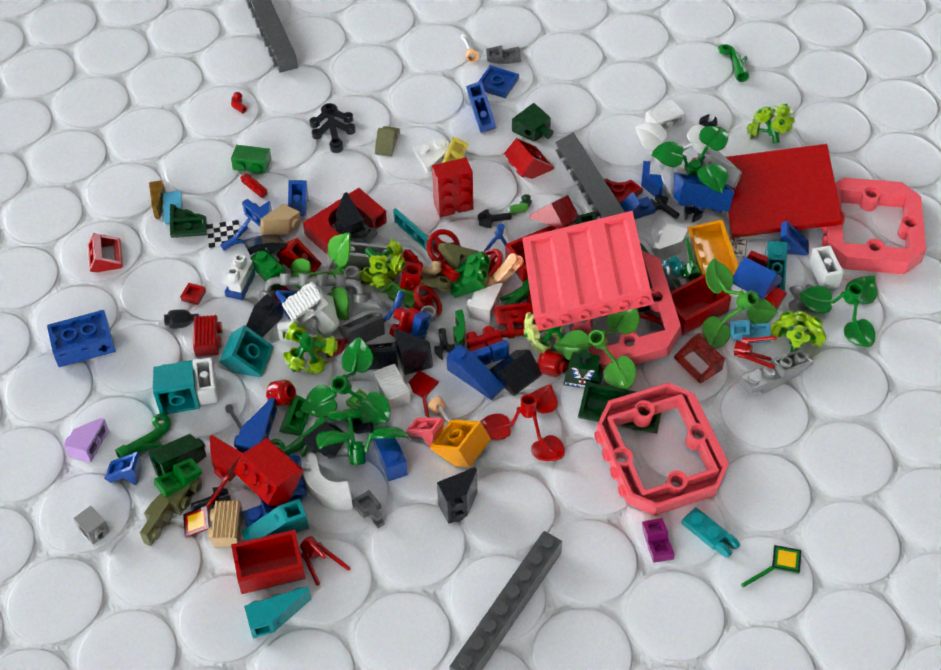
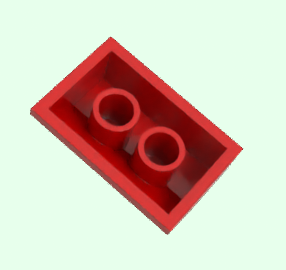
M267 438L243 453L234 470V473L264 502L275 506L289 502L304 472L298 464Z

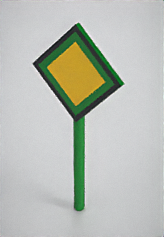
M774 545L772 566L742 583L741 587H746L774 569L800 574L802 550Z

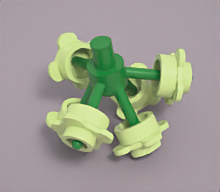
M531 312L526 313L524 336L528 341H532L531 346L534 347L536 352L541 354L546 350H552L551 342L548 340L550 336H553L557 340L556 342L565 336L562 335V330L566 328V325L538 331L534 314H531ZM544 331L546 336H540V332Z

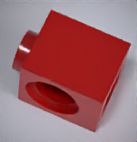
M406 261L401 277V289L414 291V288L420 284L423 264Z

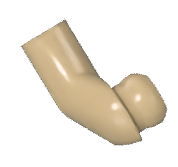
M433 261L432 267H423L422 273L434 276L441 272L442 263Z

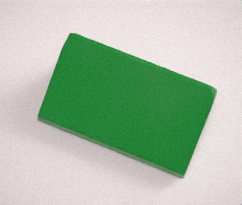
M298 395L295 396L292 403L288 405L279 432L296 436L302 435L309 414L302 411L300 407L306 399Z

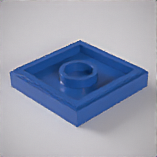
M489 65L478 82L482 81L486 93L506 99L519 80V74Z

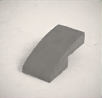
M502 45L486 49L487 62L497 64L521 62L519 46L503 50Z

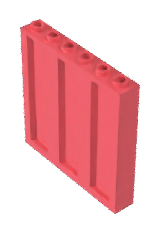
M633 211L522 238L534 320L538 331L654 304Z

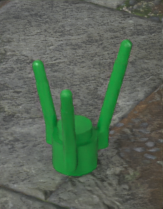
M687 237L685 241L690 262L685 265L683 270L679 271L682 278L692 281L702 276L697 259L696 263L694 262L691 245Z

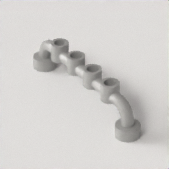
M356 266L345 268L344 274L347 275V279L358 281L360 277L359 269ZM361 284L364 293L368 294V300H377L380 308L393 307L394 301L388 298V294L378 293L373 290L372 286ZM402 302L400 308L409 309V308L405 307L404 304H403V302ZM424 306L421 311L431 314L430 322L434 321L436 309L433 306Z
M280 273V277H272L267 280L264 289L260 291V299L266 294L275 298V291L271 290V287L275 284L304 286L313 282L317 286H352L356 289V293H353V302H368V294L364 293L362 285L357 280L347 279L346 274H336V278H329V274H317V278H310L309 273H299V277H291V273Z

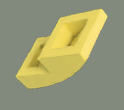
M453 137L442 163L464 158L469 144Z

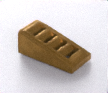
M162 180L149 182L151 204L156 219L160 218L165 187Z

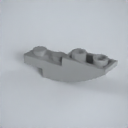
M802 349L772 359L770 364L775 365V368L765 366L740 375L738 382L749 394L758 391L764 394L799 375L811 366L813 361Z

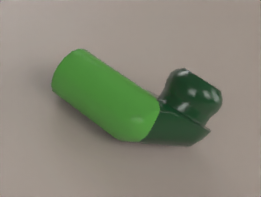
M529 194L522 195L520 204L510 206V213L526 212L532 204L531 196Z

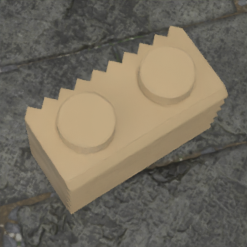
M239 500L215 501L214 509L210 510V520L213 524L212 527L208 528V539L212 541L213 547H231V544L240 542L243 509Z

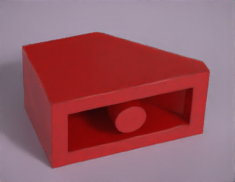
M298 238L286 242L287 247L279 250L276 254L288 268H291L292 263L300 258L307 259L310 262V272H316L322 264Z
M211 435L209 440L213 472L220 479L230 475L228 481L231 482L236 476L234 470L243 453Z

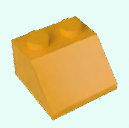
M451 419L431 444L430 449L454 466L470 468L491 438L481 421Z

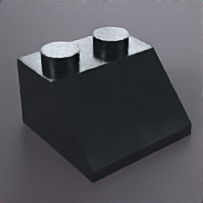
M476 467L437 482L438 505L448 524L463 520L470 512L478 493Z

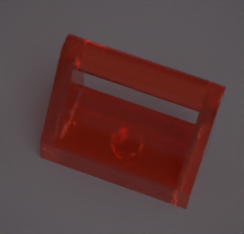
M700 334L692 337L674 356V359L700 384L722 371L725 360ZM694 351L709 367L701 374L684 357Z

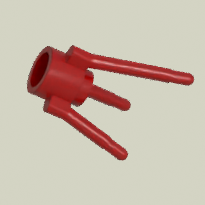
M742 337L741 341L737 340L735 343L734 356L745 358L766 367L775 368V365L763 361H771L772 358L753 353V345H750L749 342L776 340L777 337Z
M309 536L301 542L300 548L303 551L301 556L305 560L317 586L320 585L310 558L315 559L321 556L323 559H326V555H328L340 566L350 571L351 568L345 562L326 549L321 542H317L313 536Z

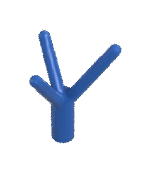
M250 218L245 221L234 237L220 245L223 251L236 243L244 244L243 240H238V238L248 229L247 225L250 222Z
M498 224L497 230L494 232L495 237L484 249V252L489 250L497 239H501L504 246L507 244L503 237L504 224Z
M397 292L393 307L383 318L384 323L390 319L395 309L401 307L405 295L404 292Z

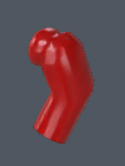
M234 92L231 98V106L244 114L247 111V106L242 104L241 98L243 95L240 92Z

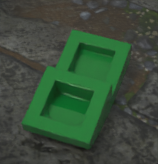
M461 309L455 311L456 326L453 327V339L456 346L460 344L464 347L466 328L464 313Z
M192 458L173 465V471L155 478L154 485L166 498L196 480L202 474V470Z

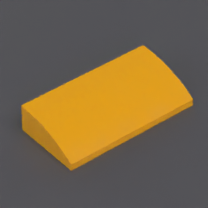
M723 219L687 227L701 274H706L710 261L716 258L718 262L725 265L734 275L738 268V263Z

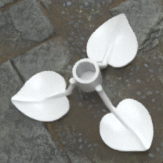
M646 122L635 127L641 144L650 151L664 143L663 140L667 137L665 129L657 123ZM695 125L689 129L687 137L691 143L684 147V151L693 146L696 153L702 154L706 144L699 140V133L705 126ZM657 160L658 166L663 169L661 173L663 184L668 193L674 198V173H688L681 167H669Z

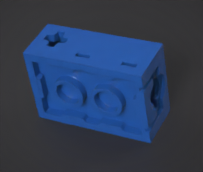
M104 310L47 325L52 352L58 367L116 352L109 322Z

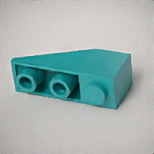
M768 241L765 246V256L768 257L766 268L776 272L783 278L782 282L776 287L785 291L787 242Z
M300 499L278 506L244 529L242 534L245 541L295 530L298 533L309 529L306 513Z
M298 587L291 592L275 594L271 598L261 601L255 600L245 605L244 608L253 639L275 632L311 600L309 587Z

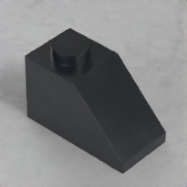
M345 192L336 212V222H334V225L338 232L342 234L350 233L351 235L364 229V220L349 194Z
M266 294L253 307L246 326L263 338L284 317L281 302Z

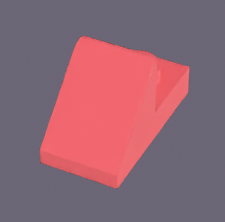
M417 417L405 432L409 437L423 438L430 447L442 432L444 419Z

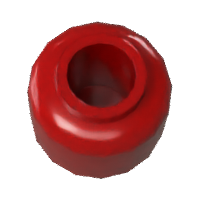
M546 350L544 353H541L537 360L540 372L552 377L560 376L561 373L566 371L568 365L564 354L552 350Z
M289 380L270 382L266 389L267 399L275 398L276 406L289 405L296 396V389Z

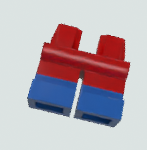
M399 307L394 310L393 318L399 320L400 323L399 325L395 323L391 326L390 335L395 337L394 330L399 329L426 340V331L429 327L431 314L413 307L409 309Z
M491 325L482 329V335L477 336L474 331L466 334L467 350L472 352L484 365L490 364L491 360L496 362L509 355V344L501 337L500 330H495Z

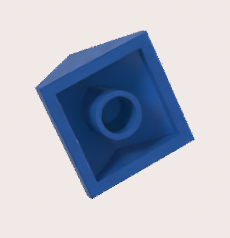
M743 257L733 275V284L747 292L755 291L759 298L763 300L782 282L783 278L776 272Z

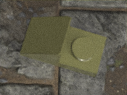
M388 126L378 128L375 154L392 156L400 135V128Z
M446 242L438 244L439 251L447 264L453 269L459 267L460 260L466 261L467 256L479 252Z

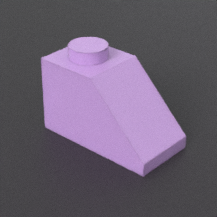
M100 418L73 429L64 444L69 457L87 462L93 460L109 431L105 419Z

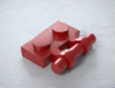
M531 302L495 306L494 313L498 326L506 327V330H500L502 338L514 339L515 336H524L526 313L531 312L533 314ZM521 324L522 328L514 329V325Z

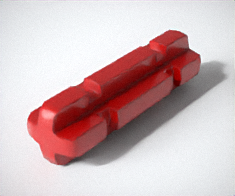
M245 173L240 177L241 182L261 198L268 195L267 189L249 174Z
M441 262V272L450 280L456 282L460 274L450 265Z

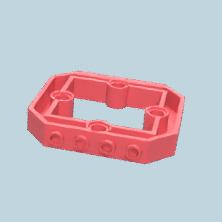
M842 178L835 183L843 225L846 215L842 211V203L859 204L865 211H873L877 206L903 208V218L901 219L897 234L901 239L905 240L906 248L886 247L878 239H870L866 242V245L843 243V225L821 228V232L824 233L822 246H831L843 269L905 274L922 262L926 252L922 200L919 194L902 182Z
M643 250L642 254L652 287L651 293L654 302L649 307L651 310L659 312L664 330L638 337L635 332L627 335L622 334L619 343L606 346L616 360L620 356H627L635 365L668 356L682 334L681 325L660 258ZM655 298H662L660 301H654ZM588 319L585 322H576L571 329L572 331L582 330L589 337L594 321L593 319ZM628 342H634L631 346L626 345ZM593 345L588 348L591 355H598L600 357L602 370L609 363H613L603 349H597Z
M665 383L609 400L597 424L596 432H594L597 444H600L603 449V459L605 462L608 461L611 467V477L613 480L616 479L618 483L617 488L620 497H624L626 504L653 516L714 497L729 464L696 395L671 383ZM677 408L688 430L685 443L691 450L698 451L707 471L688 477L682 471H672L667 476L665 484L644 490L632 463L633 454L630 449L625 447L616 426L633 421L638 427H647L651 424L653 415ZM693 435L699 436L700 439L695 438ZM620 458H621V459L625 460L626 462H623V463H622V462H619L617 459H620ZM672 482H676V483H678L680 486H678V487H677V486H674V485L672 484Z

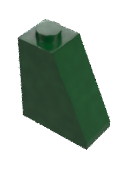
M191 434L148 452L158 477L173 471V465L192 458L198 464L207 456L204 442L200 438L196 439Z

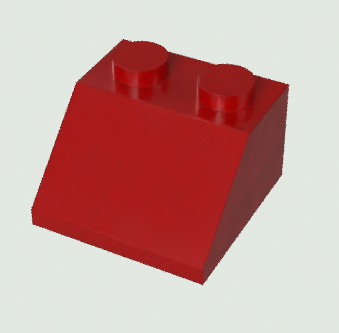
M518 138L504 152V155L508 158L507 162L517 169L516 173L522 178L528 177L533 179L555 168L536 146Z

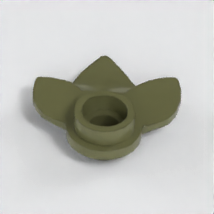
M442 272L438 273L436 277L425 273L421 275L422 280L420 282L430 288H437L442 293L452 290V281Z

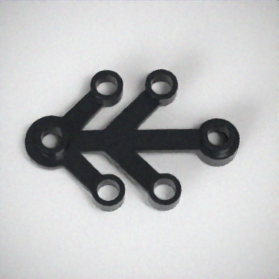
M332 103L323 105L321 107V114L309 120L310 126L315 128L312 130L313 139H321L322 135L330 128L332 139L329 146L330 151L333 153H340L343 150V141L338 138L337 128L349 135L356 132L355 125L351 123L353 121V114L351 112L343 113L339 111L337 106ZM336 116V117H338V118H340V119H343V121H344L345 123H349V124H344V123H342V122L336 120L334 117ZM325 118H328L320 128H317Z

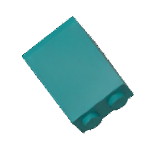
M193 360L153 367V394L160 414L168 415L200 409L195 390Z

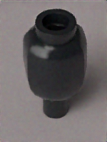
M182 309L170 310L168 314H164L165 326L169 325L172 329L184 328L189 326L194 321V317H198L199 314H191L189 311Z

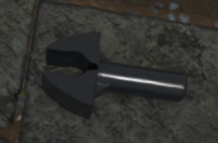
M710 114L700 118L699 124L705 127L717 126V118L715 116L713 121L708 122Z
M655 195V200L651 198V202L656 208L655 212L663 210L674 219L680 216L676 210L667 205L668 197Z
M694 205L692 207H684L685 220L692 213H694L692 222L702 218L703 211H699Z
M489 209L478 214L479 226L485 228H492L493 222L512 219L511 213L492 215L489 213Z
M440 328L438 330L440 345L434 346V352L443 360L442 353L444 350L450 353L455 348V344H448L446 329Z
M218 487L212 488L213 494L218 489ZM227 488L221 490L212 505L215 504V501H231L230 495L219 498L229 494ZM213 494L210 497L191 503V509L196 510L206 506Z

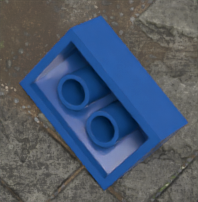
M674 173V199L679 205L685 207L694 205L702 210L711 208L719 213H722V211L729 212L735 192L729 185L725 184L724 190L720 194L703 184L698 176Z

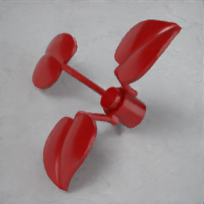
M551 384L539 388L531 394L523 395L520 399V407H517V412L511 422L507 416L499 413L488 415L481 420L489 437L493 440H501L511 435L510 427L514 426L520 413L525 418L533 417L539 441L532 444V455L541 461H557L565 455L564 445L559 438L548 435L542 439L537 421V411L541 414H548L557 408L558 401Z

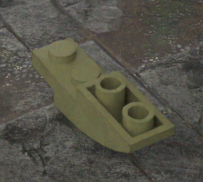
M200 476L183 489L166 498L160 493L144 512L147 522L140 531L145 544L151 546L160 537L163 527L171 521L173 513L181 516L183 511L190 506L191 499L202 487Z

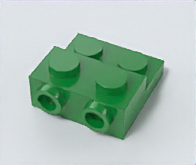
M483 251L467 256L466 263L459 265L456 272L460 274V277L457 278L456 282H453L451 295L454 298L486 288L491 261L488 255Z

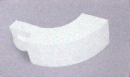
M307 454L309 462L305 463L307 472H303V477L310 496L317 503L330 509H353L348 481L332 482L325 479L319 471L316 454Z

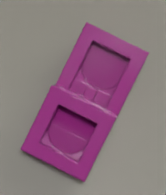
M663 519L642 521L644 536L653 563L673 560L674 551L669 542L668 530Z

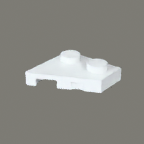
M445 137L413 147L415 156L427 173L432 171V165L442 162L449 143Z

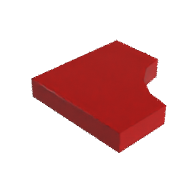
M607 178L604 179L619 204L632 192L636 197L643 193V188L633 180L614 182Z

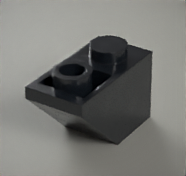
M324 422L304 436L302 441L308 445L306 448L314 454L319 452L326 456L328 454L337 455L344 442L330 444L319 449L316 437L324 431L335 430L341 433L344 431L335 424Z

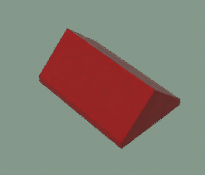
M567 195L530 214L529 218L560 229L574 224L578 213Z

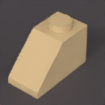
M280 205L261 218L260 234L279 235L291 233L300 225V212L287 205Z

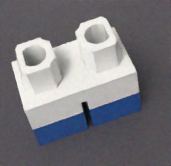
M235 254L231 266L226 271V276L223 279V283L227 286L225 290L226 297L243 300L256 275L253 261L247 260L245 255Z

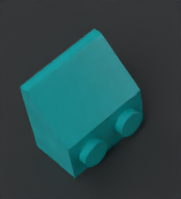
M244 325L231 332L219 363L233 373L262 377L274 346Z

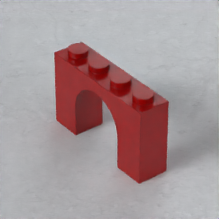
M357 188L349 193L366 226L378 229L387 223L386 210L363 190ZM341 199L303 222L305 236L326 255L330 239L341 235L332 227L334 222H336V212Z

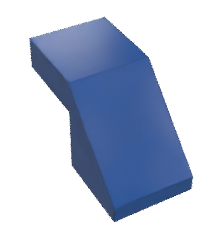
M643 161L641 186L655 197V195H662L661 175L650 174V161Z

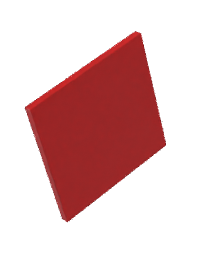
M827 144L726 157L742 172L736 188L731 187L735 191L728 212L732 238L781 232V223L788 221L797 230L843 225Z

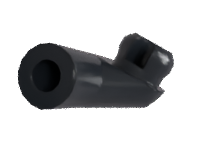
M351 418L354 433L363 434L374 431L372 422L363 423L359 418Z

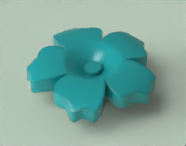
M671 256L670 261L667 259L662 264L665 275L667 274L665 267L669 265L673 268L674 275L677 278L681 276L679 270H683V267H685L684 262L679 261V258L676 256Z

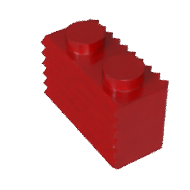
M217 315L194 317L193 349L195 357L219 355V348H222V337H219V333H223L222 322L218 321Z

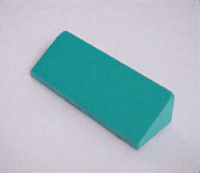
M393 209L394 222L427 251L426 244L429 236L398 209Z

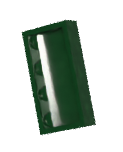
M586 382L578 418L599 422L609 400L636 393L637 391ZM662 413L653 415L652 422L647 427H638L633 421L619 426L657 434Z

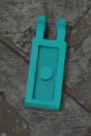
M697 507L682 519L681 523L710 548L715 549L726 558L732 552L723 541L735 550L741 546L737 538L732 534H728L726 530Z

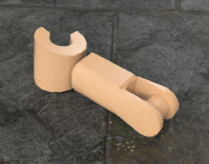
M514 253L510 254L497 271L487 278L486 288L498 283L503 284L514 271L522 266L523 258Z

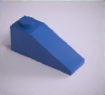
M482 81L467 85V94L480 133L497 128Z
M460 344L446 356L447 370L490 400L504 389V385L472 352Z
M270 398L241 427L239 435H236L234 439V447L238 451L245 453L264 439L269 438L277 412L275 398Z
M372 438L388 482L408 476L407 462L396 438Z

